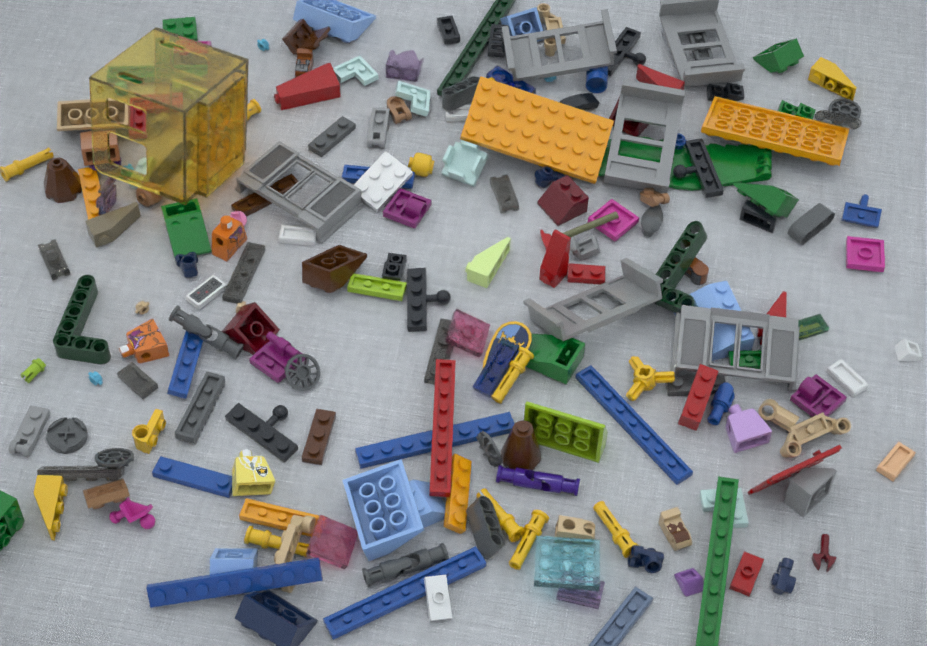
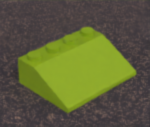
M526 401L524 421L532 424L539 445L597 463L600 462L608 435L604 424Z

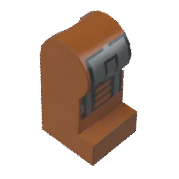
M297 49L295 78L312 70L314 62L313 49Z
M695 257L685 275L691 278L694 284L703 285L707 281L709 268Z

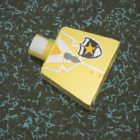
M242 450L239 453L240 457L235 458L232 467L233 496L271 494L275 478L265 457L252 456L250 450Z

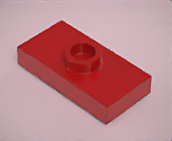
M744 551L729 589L750 597L764 559Z

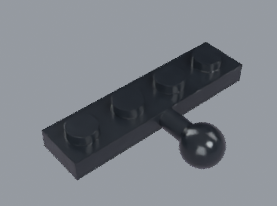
M625 27L616 39L617 53L614 54L615 65L607 66L609 76H612L625 57L633 60L637 66L645 64L646 56L643 53L634 54L630 52L639 40L641 32Z
M703 139L685 141V148L693 166H675L673 169L674 176L682 179L687 174L696 173L705 198L723 195V187Z
M426 267L407 269L408 332L427 331V302H438L441 305H446L450 302L451 295L446 290H440L437 294L427 295Z
M237 403L225 415L226 421L284 463L298 450L296 443L273 428L278 421H283L288 417V409L283 405L276 406L272 411V416L266 422L240 403Z

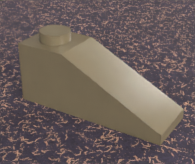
M135 202L86 220L87 231L95 247L113 242L141 217L139 205Z

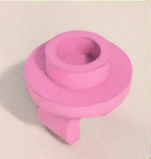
M231 212L230 217L242 222L243 226L246 225L247 217L243 212Z

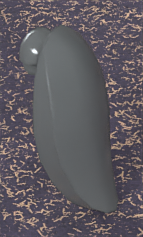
M660 204L655 207H649L642 216L641 227L644 230V235L647 237H651L653 232L658 231L663 222V212Z

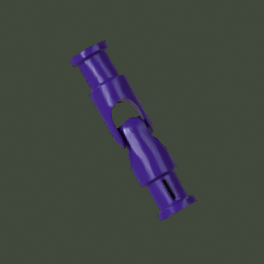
M499 465L496 483L506 482L512 483L513 486L559 494L565 492L578 496L580 479L564 478L563 475L522 468H504L502 465Z

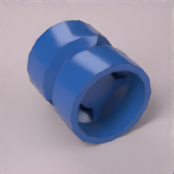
M608 67L592 68L586 71L587 90L592 93L604 92L608 85Z

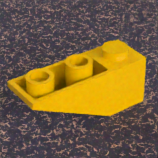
M820 57L811 67L808 80L853 101L857 87L835 63Z
M37 475L33 493L50 538L55 541L56 532L60 531L59 517L64 512L63 498L67 496L68 486L64 483L62 476Z

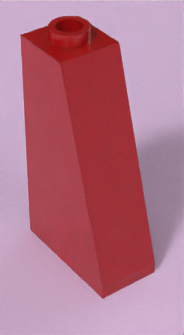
M326 63L276 86V94H274L275 103L279 104L281 110L341 97L340 84L331 63Z

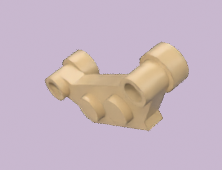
M541 3L537 6L540 21L545 24L546 30L563 28L561 17H556L550 13V6L548 4ZM560 36L561 45L565 44V36ZM555 37L544 39L545 55L549 57L554 56L557 50Z
M822 412L787 428L789 433L784 445L780 449V454L785 458L796 457L802 451V444L828 432L834 435L848 433L851 429V423L847 418L833 419L825 416Z
M307 515L305 517L292 516L287 530H284L282 533V544L274 557L275 564L292 562L301 533L311 534L316 523L315 517ZM295 585L280 587L281 591L291 593Z

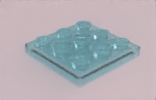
M536 536L534 586L599 591L600 540Z

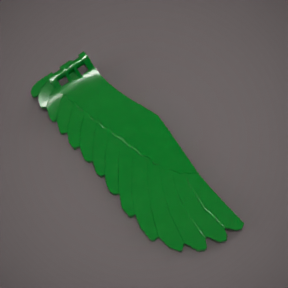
M639 136V137H641V138L652 139V138H649V137ZM612 139L608 140L598 176H605ZM620 140L618 155L660 163L662 148ZM716 143L705 145L722 186H730L734 183L767 181L772 177L771 149H761L755 145L746 144L738 146L726 144L725 147ZM685 145L682 149H675L669 187L690 191L702 190L696 173L687 174L682 179L674 176L673 169L675 166H693Z

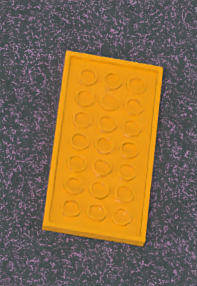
M480 76L460 139L542 167L547 166L554 171L595 184L614 121Z
M715 96L702 125L701 132L708 136H718L725 140H735L742 144L755 145L761 149L768 148L778 153L784 152L794 157H805L811 161H821L831 166H840L850 128Z

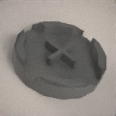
M63 417L54 421L49 426L46 436L47 443L52 450L57 453L68 454L83 447L87 441L88 432L83 421L74 417L72 419Z

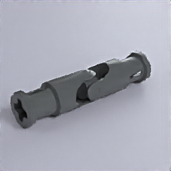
M177 305L171 312L169 321L180 324L184 330L191 334L199 335L201 340L219 351L229 353L233 359L236 360L242 352L244 344L236 343L230 339V336L209 324L205 326L200 318L193 314L189 315L181 310L180 306ZM212 331H216L218 333L217 338L214 341L207 340L212 336Z
M440 543L438 547L428 550L424 548L401 556L399 559L381 562L379 566L370 569L363 568L362 573L367 587H370L373 583L382 580L386 582L395 579L401 574H409L431 567L434 563L448 560L449 556L445 544ZM410 558L416 559L419 564L412 568Z

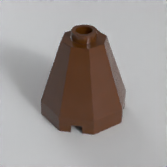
M60 157L53 158L47 164L43 182L46 198H52L56 203L74 201L76 194L82 192L78 173L65 159Z

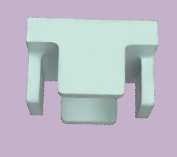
M461 140L460 143L455 142L454 146H448L442 161L445 166L441 173L446 177L475 187L489 155L479 150L478 146L464 140Z

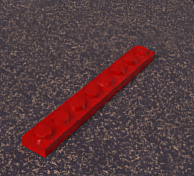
M436 359L429 496L450 497L456 360Z

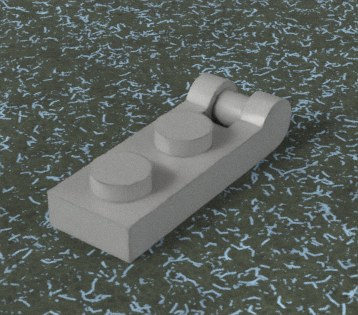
M372 108L367 147L379 146V148H385L390 109Z
M30 405L14 440L9 444V453L16 454L19 452L24 456H31L50 416L49 409Z

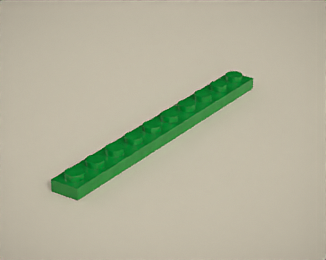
M718 476L695 646H718L739 479Z

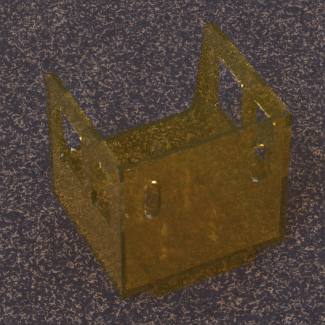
M155 27L89 77L93 164L96 170L104 175L186 205L196 195L205 198L210 196L245 162L249 59ZM125 75L142 81L143 83L137 84L120 78L118 76ZM108 98L143 110L146 115V132L112 120L108 114ZM109 133L145 146L147 175L111 161Z

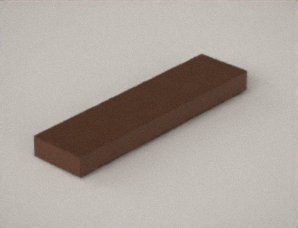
M290 174L276 181L270 187L281 194H285L299 181L293 174ZM254 192L231 204V208L233 211L243 212L247 217L272 203Z

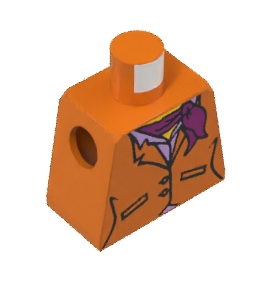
M226 215L221 217V222L212 231V255L228 261L245 243L247 235L242 222Z
M150 319L127 332L128 344L119 347L122 358L134 355L140 364L169 356L167 343L154 319Z

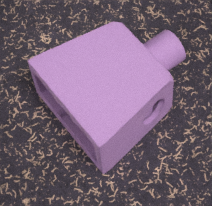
M738 404L729 408L731 415L727 417L726 431L734 453L769 443L772 430L755 409L751 408L742 411Z

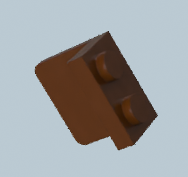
M300 19L282 40L292 54L295 55L298 48L313 50L318 48L320 41L328 37L327 33L331 29L328 26L312 31L306 21Z

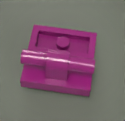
M269 332L266 338L270 341L250 357L249 361L250 364L275 382L280 383L285 378L284 368L287 361L293 356L303 353L295 349L283 337H278L274 333ZM290 364L289 369L294 370L295 367Z

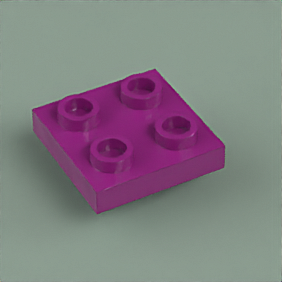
M399 188L383 210V217L415 229L431 207L432 200Z
M815 374L812 378L808 376L802 381L798 390L791 395L790 401L811 417L822 412L825 416L829 417L846 402L847 397Z

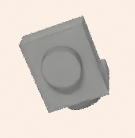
M595 235L578 242L574 236L571 237L572 245H570V250L573 255H577L580 261L600 253L598 240Z

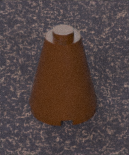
M521 420L516 422L502 447L501 458L506 468L534 470L541 461L539 444L533 426L528 421Z

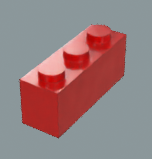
M702 364L699 365L679 418V425L697 431L718 375V370Z

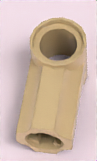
M773 399L764 400L758 410L762 419L770 420L785 430L794 426L799 419V416L778 405ZM764 406H771L774 412L771 414L766 413Z

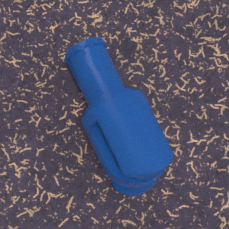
M728 382L722 383L718 387L711 401L712 411L707 421L712 425H719L723 413L729 411L735 398L734 388Z

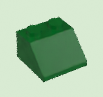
M797 38L775 43L755 55L753 60L770 73H782L788 70L787 67L789 65L794 66L798 64L799 59L803 58L804 54Z

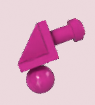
M129 497L119 505L121 510L113 511L109 515L111 522L115 524L119 523L124 517L127 518L129 523L140 518V525L144 529L153 528L156 522L155 517L148 514L153 508L152 504L145 506L132 502Z

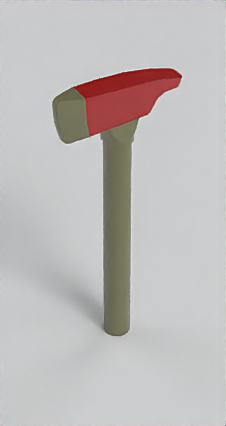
M615 211L566 231L563 234L571 238L618 219V213ZM540 230L543 245L547 250L551 234Z

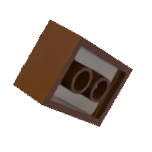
M342 245L330 248L302 262V283L308 284L313 288L322 289L327 293H333L346 284L366 260L367 254Z

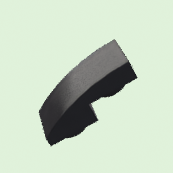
M727 82L725 87L708 84L706 88L707 99L713 101L715 96L733 101H740L745 98L742 85Z
M592 93L577 94L560 100V103L581 110L583 108H598L600 103Z
M388 253L382 278L401 280L407 255Z

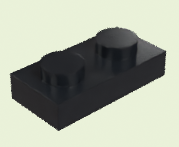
M453 15L437 18V26L444 44L460 42V34Z

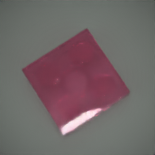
M456 309L453 312L445 342L480 357L484 350L490 324Z
M320 514L306 554L346 569L358 535L357 529Z

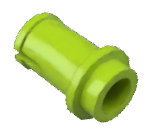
M39 358L33 359L32 364L20 375L22 378L25 376L24 380L30 383L38 373L45 370L46 364Z

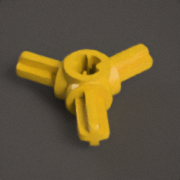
M632 356L629 364L634 370L633 375L635 378L633 379L634 384L626 393V397L630 401H635L643 391L652 390L657 383H672L675 381V373L673 371L656 372V369H653L651 366L644 365L638 356Z

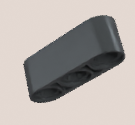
M469 77L443 89L442 108L445 110H455L472 102L480 77Z
M818 203L790 226L787 234L804 245L831 223L835 213L823 204Z
M480 496L467 508L466 514L479 552L482 556L491 558L505 545V539L493 503L486 496Z

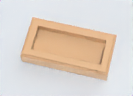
M898 441L878 465L876 471L894 482L913 459L916 452Z

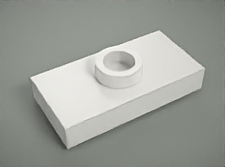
M446 575L425 577L424 584L429 620L451 619L452 612Z

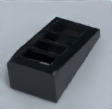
M491 24L488 56L505 57L504 39L494 37V35L503 36V32H495L494 29H502L503 26L508 25ZM493 41H502V43H493ZM492 46L502 47V48H501V49H495V48H492Z
M746 200L739 219L770 233L774 232L777 221L775 217L749 200Z

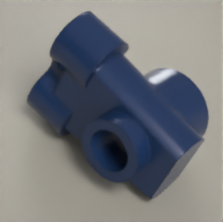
M547 166L536 170L534 173L535 183L542 188H546L550 182L565 176L563 173L554 171Z
M195 252L175 256L176 265L181 268L186 278L198 275L196 264L198 257Z
M633 545L631 555L628 557V567H645L648 573H657L662 568L664 553L656 551L654 548L644 549L643 546Z
M782 558V561L778 564L777 573L774 572L770 585L774 586V593L782 595L786 592L791 594L794 589L796 577L790 576L794 561L790 558Z

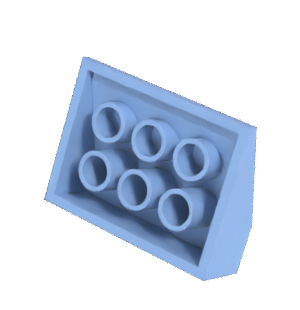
M298 0L293 20L298 22L300 19H304L308 26L313 27L312 29L315 31L329 26L331 30L327 33L328 36L341 38V41L350 43V41L359 38L376 19V15L337 0Z
M727 281L708 284L689 294L694 298L698 307L741 311ZM715 323L711 361L727 358L729 351H734L736 325ZM742 326L740 351H752L755 338L750 327Z
M402 459L342 480L361 546L368 561L390 554L424 531Z

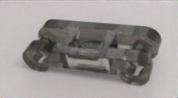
M820 110L815 114V119L818 121L827 119L831 120L834 125L842 126V124H847L852 130L858 129L862 125L859 118L827 110Z
M508 174L498 178L496 176L490 177V185L496 196L500 213H506L507 210H519V203Z
M56 239L50 240V243L47 244L41 243L37 245L52 281L62 275H71Z

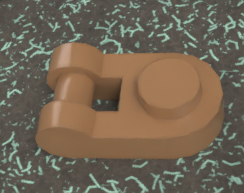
M392 96L387 99V108L390 109V115L395 124L401 123L402 120L408 121L412 119L411 112L402 98Z
M644 188L640 192V201L651 207L658 206L660 203L667 204L670 202V197L667 193L661 194L655 191L654 188Z

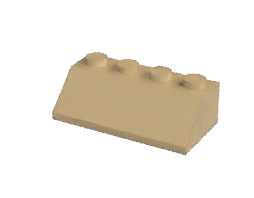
M128 97L58 101L57 131L130 126V103Z

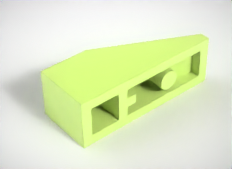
M506 237L476 255L472 262H468L465 269L467 281L488 288L510 251L511 238Z

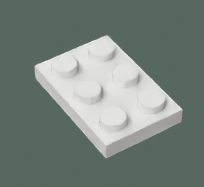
M385 151L354 186L361 189V200L376 212H379L399 188L409 180L413 172Z

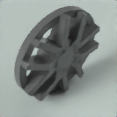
M836 99L829 105V116L837 120V123L844 122L846 125L850 122H857L861 115V108L850 99Z
M308 354L293 356L287 361L284 368L286 382L293 389L299 391L312 389L320 379V366L316 359ZM302 357H305L304 364H302ZM309 359L314 363V365L308 366ZM290 364L295 367V370L289 369ZM316 367V372L311 373L310 368ZM310 375H316L314 382ZM297 378L296 383L293 384L292 380ZM306 379H307L308 382L310 383V386H308V387H307V384H306V381H305ZM300 382L302 383L303 388L298 387Z
M481 431L476 436L480 444L479 448L484 450L483 456H486L490 465H493L495 468L502 464L500 452L492 438L485 431Z
M125 448L105 449L95 455L97 466H104V469L110 467L121 469L122 465L127 467L129 466L128 463L134 461V453Z

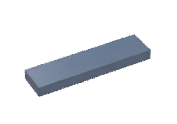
M635 586L589 646H618L653 602V597Z

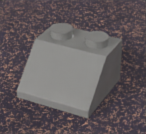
M804 468L799 473H793L788 480L790 484L785 491L784 503L804 517L829 494L837 471L834 468Z

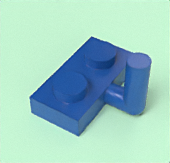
M864 194L859 201L860 205L849 202L845 203L841 221L878 228L882 209L867 206L869 196Z

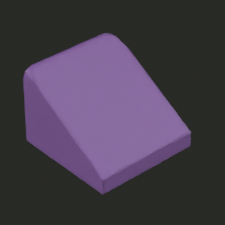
M694 568L674 574L679 587L686 597L703 591V577Z

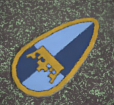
M511 321L502 324L496 330L483 361L482 370L485 381L491 382L506 374L510 368V361L514 360L519 352V347L529 350L532 343V334L526 325L517 321Z

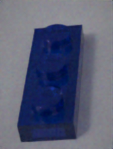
M495 66L486 74L488 79L492 77L497 82L536 94V88L523 80L514 81L513 74L499 66Z
M501 338L474 383L473 389L491 398V395L509 368L510 361L516 356L519 346Z

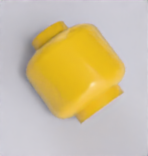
M417 152L414 154V157H410L408 167L411 168V171L415 172V175L427 177L429 174H432L435 161L432 160L431 155Z

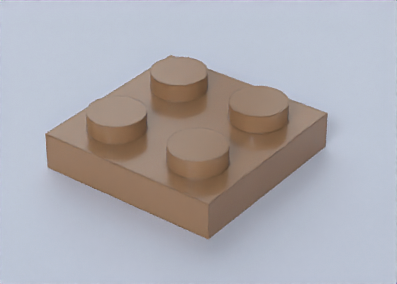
M124 479L83 490L88 508L93 509L102 508L105 506V503L112 501L113 503L122 502L126 499L125 497L130 496Z

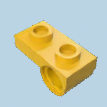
M155 409L147 425L141 424L133 428L132 436L136 449L149 454L152 447L157 445L158 436L166 426V419H164L162 410Z

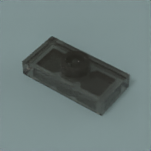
M133 362L117 373L118 378L142 399L158 389V384Z

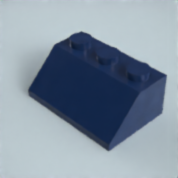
M268 589L244 595L235 619L241 622L243 627L254 630L258 633L259 637L270 640L276 646H299L318 621Z

